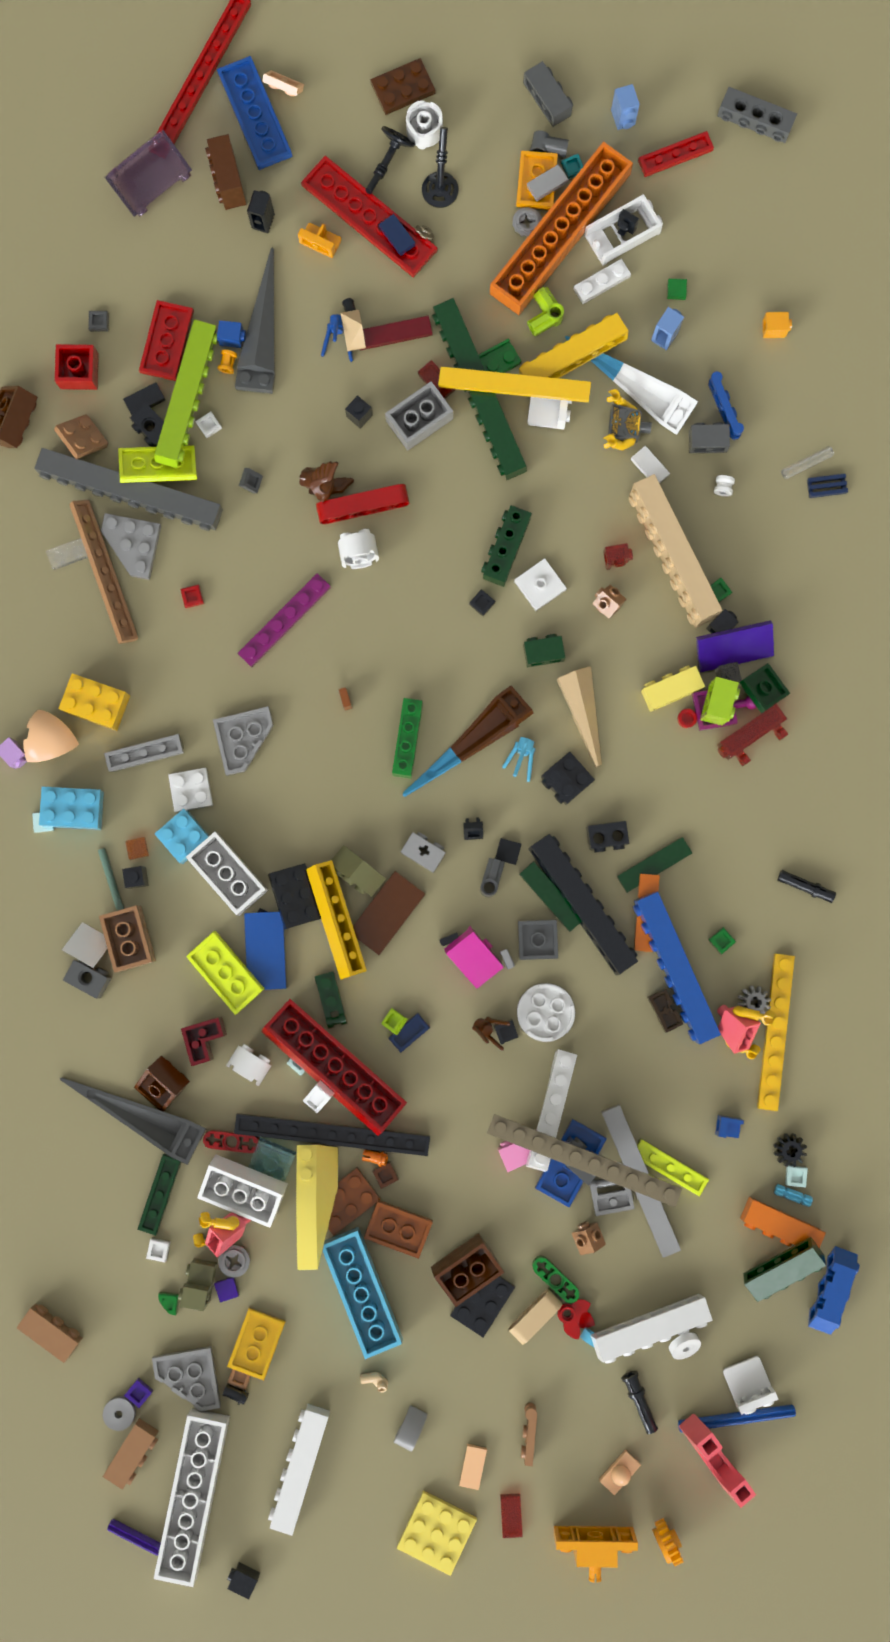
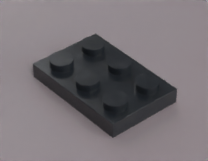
M305 863L268 874L284 929L321 919Z
M499 1276L460 1305L454 1307L450 1316L484 1338L515 1289V1285Z

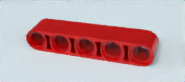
M397 484L329 499L324 502L321 501L316 504L320 524H330L405 507L410 502L406 485Z

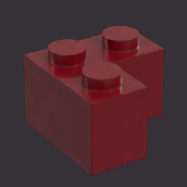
M222 1016L181 1028L191 1066L214 1059L209 1041L227 1035Z

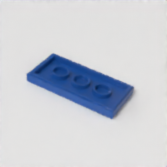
M279 911L244 913L246 967L265 990L286 989L285 935Z
M574 1119L571 1120L561 1138L562 1141H566L569 1136L573 1139L577 1137L587 1146L585 1150H592L596 1154H599L607 1139ZM550 1159L548 1171L542 1173L535 1189L570 1208L584 1181L563 1163Z

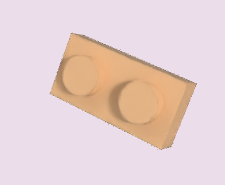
M270 70L263 76L262 82L267 83L270 88L284 90L285 94L289 96H296L303 92V83Z

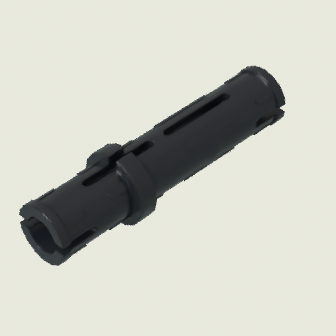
M781 870L777 881L811 894L813 898L818 897L829 903H832L835 899L836 892L822 887L819 883H812L784 870Z

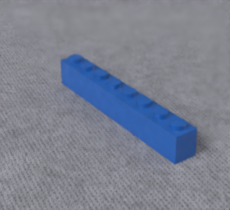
M654 891L634 900L635 905L633 909L636 915L640 916L643 921L641 927L644 933L650 937L649 945L653 952L656 951L658 955V966L661 970L664 969L665 982L669 988L672 987L674 992L672 995L673 1000L682 1010L680 1016L683 1022L687 1023L690 1028L688 1034L691 1040L702 1044L720 1036V1031L659 892Z

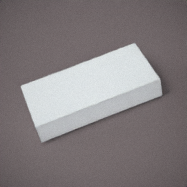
M646 446L631 457V461L646 478L655 474L660 484L670 475L668 470Z
M320 1080L304 1098L303 1102L314 1112L318 1113L335 1093Z

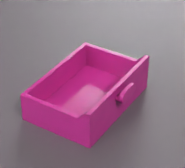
M471 926L444 948L447 956L476 989L504 968L499 958L491 950L493 947L486 938L482 940Z

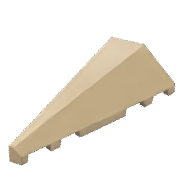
M589 666L561 676L557 679V682L595 767L602 765L592 671Z

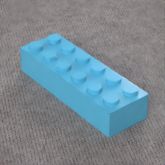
M356 1227L325 1240L323 1254L364 1358H370L401 1345L403 1341L402 1334L360 1228Z

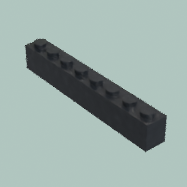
M548 834L529 847L528 850L546 876L558 888L562 897L568 900L572 906V911L582 921L580 925L614 974L620 975L638 962L636 958L637 953L625 943V936L621 931L618 932L616 930L612 917L610 915L607 916L603 911V904L593 897V890L587 883L584 884L580 871L576 867L573 868L570 864L571 859L566 852L561 851L557 838Z

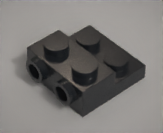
M568 752L541 776L543 779L541 781L548 790L551 788L555 792V799L560 804L564 803L565 805L570 803L595 781L571 752Z

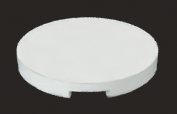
M549 983L537 984L529 988L520 998L517 1007V1018L521 1028L528 1036L538 1041L551 1042L563 1037L571 1029L575 1019V1006L569 994L561 987Z

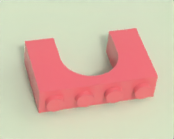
M694 1413L679 1425L721 1487L740 1508L756 1496L746 1479L721 1451L723 1447L717 1438Z

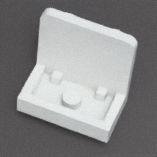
M531 397L528 424L564 430L565 422H569L571 410H567L568 404H572V401Z
M758 1356L724 1368L723 1374L741 1415L744 1413L746 1415L756 1411V1408L771 1406L774 1404V1401L779 1400Z

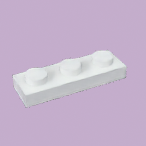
M620 259L576 284L573 290L581 303L585 304L630 278L631 273L623 260Z

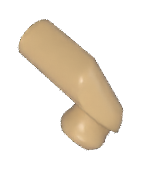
M379 1372L360 1374L361 1384L373 1383L379 1392L387 1391L388 1381Z

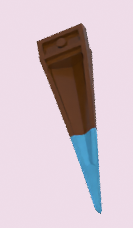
M512 685L491 701L460 738L424 774L408 787L402 795L405 797L515 730L521 722L534 714L533 710Z

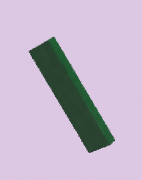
M681 837L621 873L617 878L626 893L639 886L640 874L658 875L691 855L692 851L684 838Z
M534 861L519 874L569 932L582 922L579 916L572 911V906L568 900L562 897L558 888Z
M165 1153L162 1155L137 1229L155 1236L158 1233L181 1165L180 1161Z

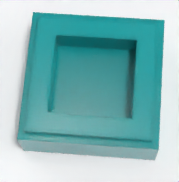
M579 154L561 160L562 168L568 180L576 177L584 166Z

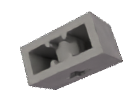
M420 832L417 834L412 833L401 853L434 873L446 854L443 851L444 847L436 842L434 844L426 841L428 837ZM420 847H428L427 850L429 854H424L423 856H421V851L419 850Z

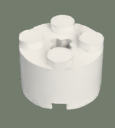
M417 101L407 111V137L419 149L435 145L440 138V127H443L442 111L433 102Z
M362 529L358 533H343L340 535L338 548L344 568H346V565H350L351 569L365 568L371 566L373 560L376 559V562L379 560L375 536L370 533L369 529Z
M245 1044L242 1047L238 1045L226 1066L230 1068L233 1065V1071L249 1081L257 1080L256 1085L259 1086L271 1068V1065H269L270 1060L261 1054L259 1057L253 1055L254 1050Z

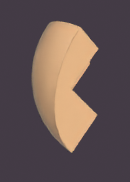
M38 709L27 724V728H29L28 737L23 742L27 762L50 760L73 750L79 745L71 730L60 719L49 712Z

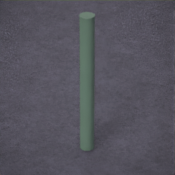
M103 848L98 850V854L116 910H122L124 906L106 850Z

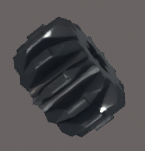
M784 1133V1140L778 1137L779 1145L773 1144V1147L778 1149L773 1152L775 1156H779L777 1161L779 1163L783 1162L786 1167L790 1163L793 1167H796V1160L803 1163V1160L800 1158L801 1155L807 1156V1153L802 1151L807 1148V1145L801 1144L803 1139L801 1137L797 1138L794 1133L790 1137L787 1133ZM789 1146L794 1148L791 1150V1154L786 1152L789 1150Z

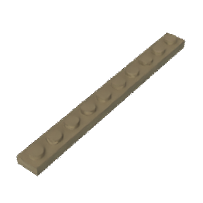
M496 1114L493 1115L487 1134L673 1207H676L682 1191V1187Z

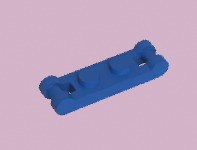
M716 371L711 375L708 386L724 424H729L730 438L737 440L741 436L744 426L738 423L736 419L737 412L734 407H731L729 402V393L727 390H724L721 383L723 376L720 372Z

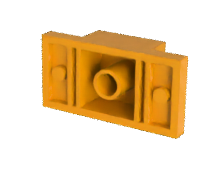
M554 1526L556 1550L565 1553L573 1550L576 1566L589 1567V1581L595 1583V1577L597 1583L602 1581L601 1567L618 1568V1551L622 1553L638 1551V1541L633 1527Z

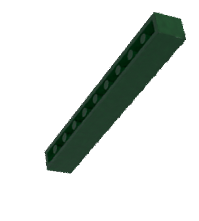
M454 298L433 306L434 314H432L435 325H439L441 328L439 334L442 341H446L449 346L446 350L450 359L454 358L455 360L454 368L485 371ZM464 390V392L468 391L470 395L468 401L471 408H475L478 413L475 417L479 426L483 425L485 431L482 433L486 443L490 441L492 446L490 448L493 459L497 458L500 464L497 465L500 475H504L507 481L527 472V466L496 394Z

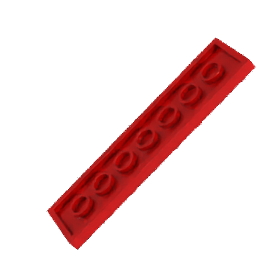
M326 155L301 182L302 187L413 278L438 251L432 242L421 237L416 232V229L376 196L368 194L365 191V187ZM393 214L416 244L415 247L402 256L398 254L379 228V224Z

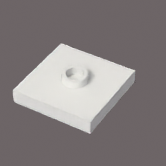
M545 558L514 580L535 611L567 590Z

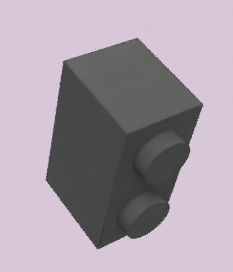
M716 422L712 425H705V423L691 425L689 430V453H727L730 447L729 424Z

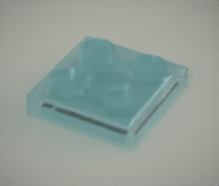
M260 1137L248 1168L285 1182L297 1152Z

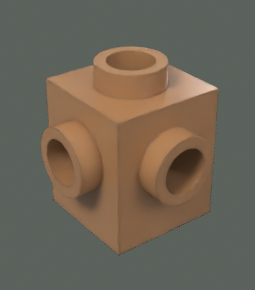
M609 585L605 589L601 587L595 594L596 599L592 604L600 613H603L607 618H611L627 599L620 594L617 588Z
M588 1221L583 1222L577 1226L578 1229L572 1232L580 1255L595 1253L606 1245L597 1222L590 1224Z

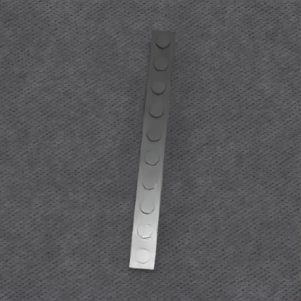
M41 448L34 468L43 479L50 480L52 478L65 486L71 484L76 489L84 492L87 489L99 497L109 496L115 502L121 503V501H124L134 508H139L140 506L146 508L145 510L152 514L159 512L168 519L174 520V518H178L184 524L192 525L193 523L206 531H210V529L216 531L223 511L218 503L152 482L120 483V476L117 471L45 448Z

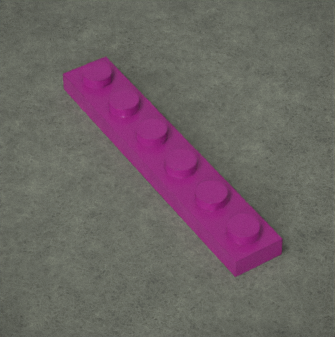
M316 573L237 654L248 665L253 667L331 586Z

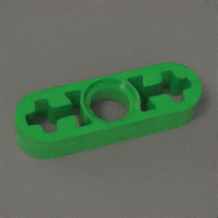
M537 1256L533 1260L534 1272L565 1302L574 1303L579 1299L580 1294L577 1286L548 1258ZM538 1262H546L545 1267L550 1271L547 1277H544L546 1272L542 1268L537 1269ZM554 1274L561 1276V1282L557 1285L550 1282V1278ZM564 1284L570 1291L574 1289V1297H566L567 1292L562 1288Z

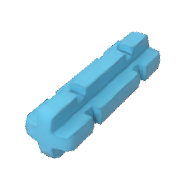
M779 1184L775 1186L774 1194L777 1196H784L788 1200L801 1203L807 1207L811 1206L813 1201L811 1196L803 1195L801 1192L785 1188Z

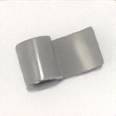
M410 1406L403 1424L398 1429L394 1443L412 1452L426 1421L427 1413Z

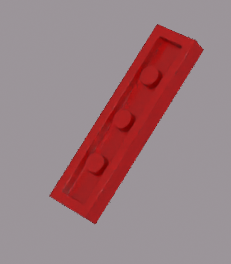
M705 131L638 158V163L644 177L712 152L714 146L708 132Z

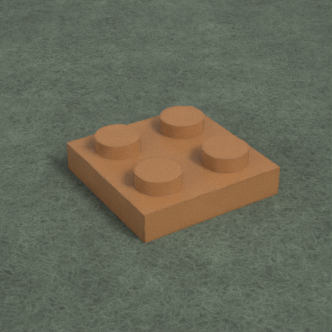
M87 414L55 426V432L75 459L97 452L108 446L107 440Z

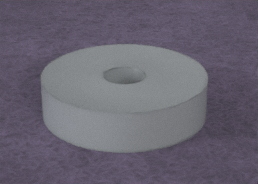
M125 1396L112 1398L103 1410L105 1424L115 1431L128 1428L136 1416L135 1405ZM116 1411H121L122 1416H118Z

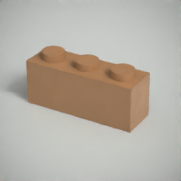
M33 1305L17 1326L18 1330L63 1363L68 1360L83 1339L79 1336L80 1333L76 1329L64 1325V1321L61 1318L52 1316L43 1305Z
M139 1418L104 1473L103 1478L122 1490L126 1483L131 1485L137 1475L134 1473L136 1467L141 1468L147 1459V1456L144 1454L148 1449L152 1451L158 1441L155 1437L159 1431Z

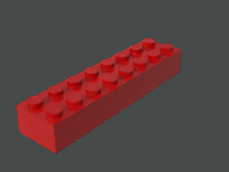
M291 999L263 1027L261 1032L314 1080L317 1082L321 1080L335 1093L333 1096L377 1136L387 1128L407 1104L403 1098Z

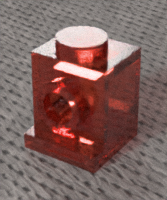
M627 543L604 548L603 555L606 570H610L612 565H615V567L625 566L629 560H633L632 549H628Z

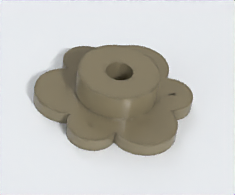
M424 225L422 227L416 226V232L421 237L433 240L434 234L431 233L432 231L429 227Z

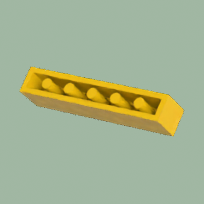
M618 313L607 315L598 324L588 326L582 333L572 335L568 341L556 344L552 350L542 352L531 362L523 363L519 368V374L560 378L627 340L628 329Z
M330 860L307 868L308 878L340 980L366 972V966L333 861Z

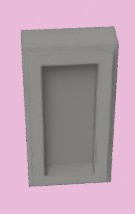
M558 164L528 182L527 188L535 200L538 201L568 183V178Z

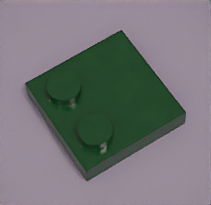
M769 663L739 682L761 714L790 694Z

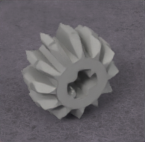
M749 986V991L747 989L742 990L745 996L738 995V998L743 999V1002H739L737 1005L765 1014L764 1008H771V1006L766 1005V1002H770L771 998H765L768 992H761L762 987L757 986L755 989L754 986ZM752 998L758 999V1004L755 1003L756 1007L751 1005Z

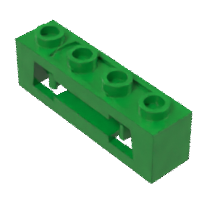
M403 698L392 769L393 776L412 779L423 708L422 700Z

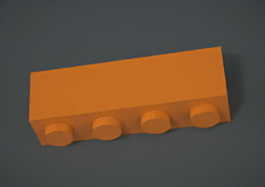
M751 1197L748 1198L740 1217L745 1222L744 1226L752 1230L756 1228L763 1230V1235L772 1239L776 1236L781 1239V1243L789 1247L811 1237L820 1248L826 1234L823 1230Z

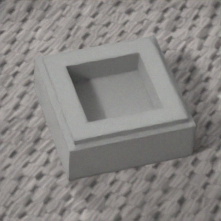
M508 949L500 951L507 969L513 968L515 965Z

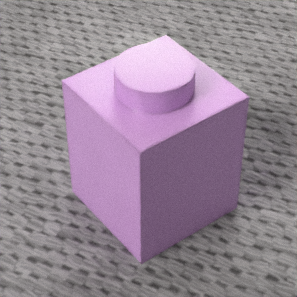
M8 737L0 745V757L10 767L14 769L20 768L27 762L23 748L14 739Z

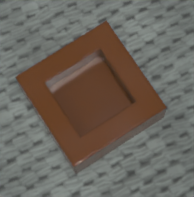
M391 1162L372 1171L381 1189L399 1180Z

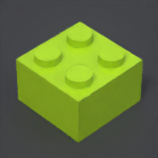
M715 677L709 683L700 720L723 726L726 722H729L730 718L733 719L736 709L733 707V704L740 694L739 682Z

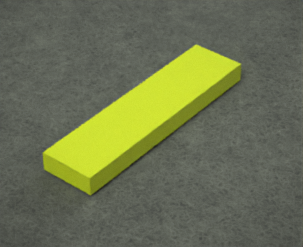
M642 1139L639 1140L637 1147L644 1164L700 1197L709 1181L707 1177Z

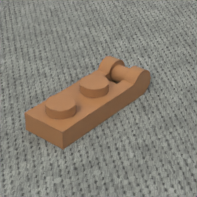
M530 1402L524 1407L527 1425H523L522 1438L526 1439L525 1446L521 1445V1458H524L525 1466L533 1467L537 1411L535 1404Z

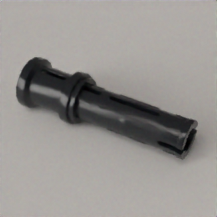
M630 1371L624 1374L621 1380L627 1386L629 1391L628 1397L635 1403L646 1434L655 1433L658 1427L645 1399V1389L639 1382V1374L637 1371Z

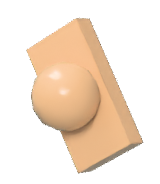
M625 1449L601 1476L599 1481L615 1496L623 1486L629 1483L631 1476L638 1470L641 1464Z

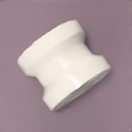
M726 475L717 476V486L714 488V493L719 496H731L733 494L732 485H734L735 479Z

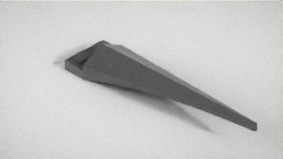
M273 247L270 249L238 362L235 382L236 390L273 394L275 382Z
M60 1078L66 1085L135 1131L164 1153L186 1165L189 1164L206 1131V1128L190 1120L65 1078Z

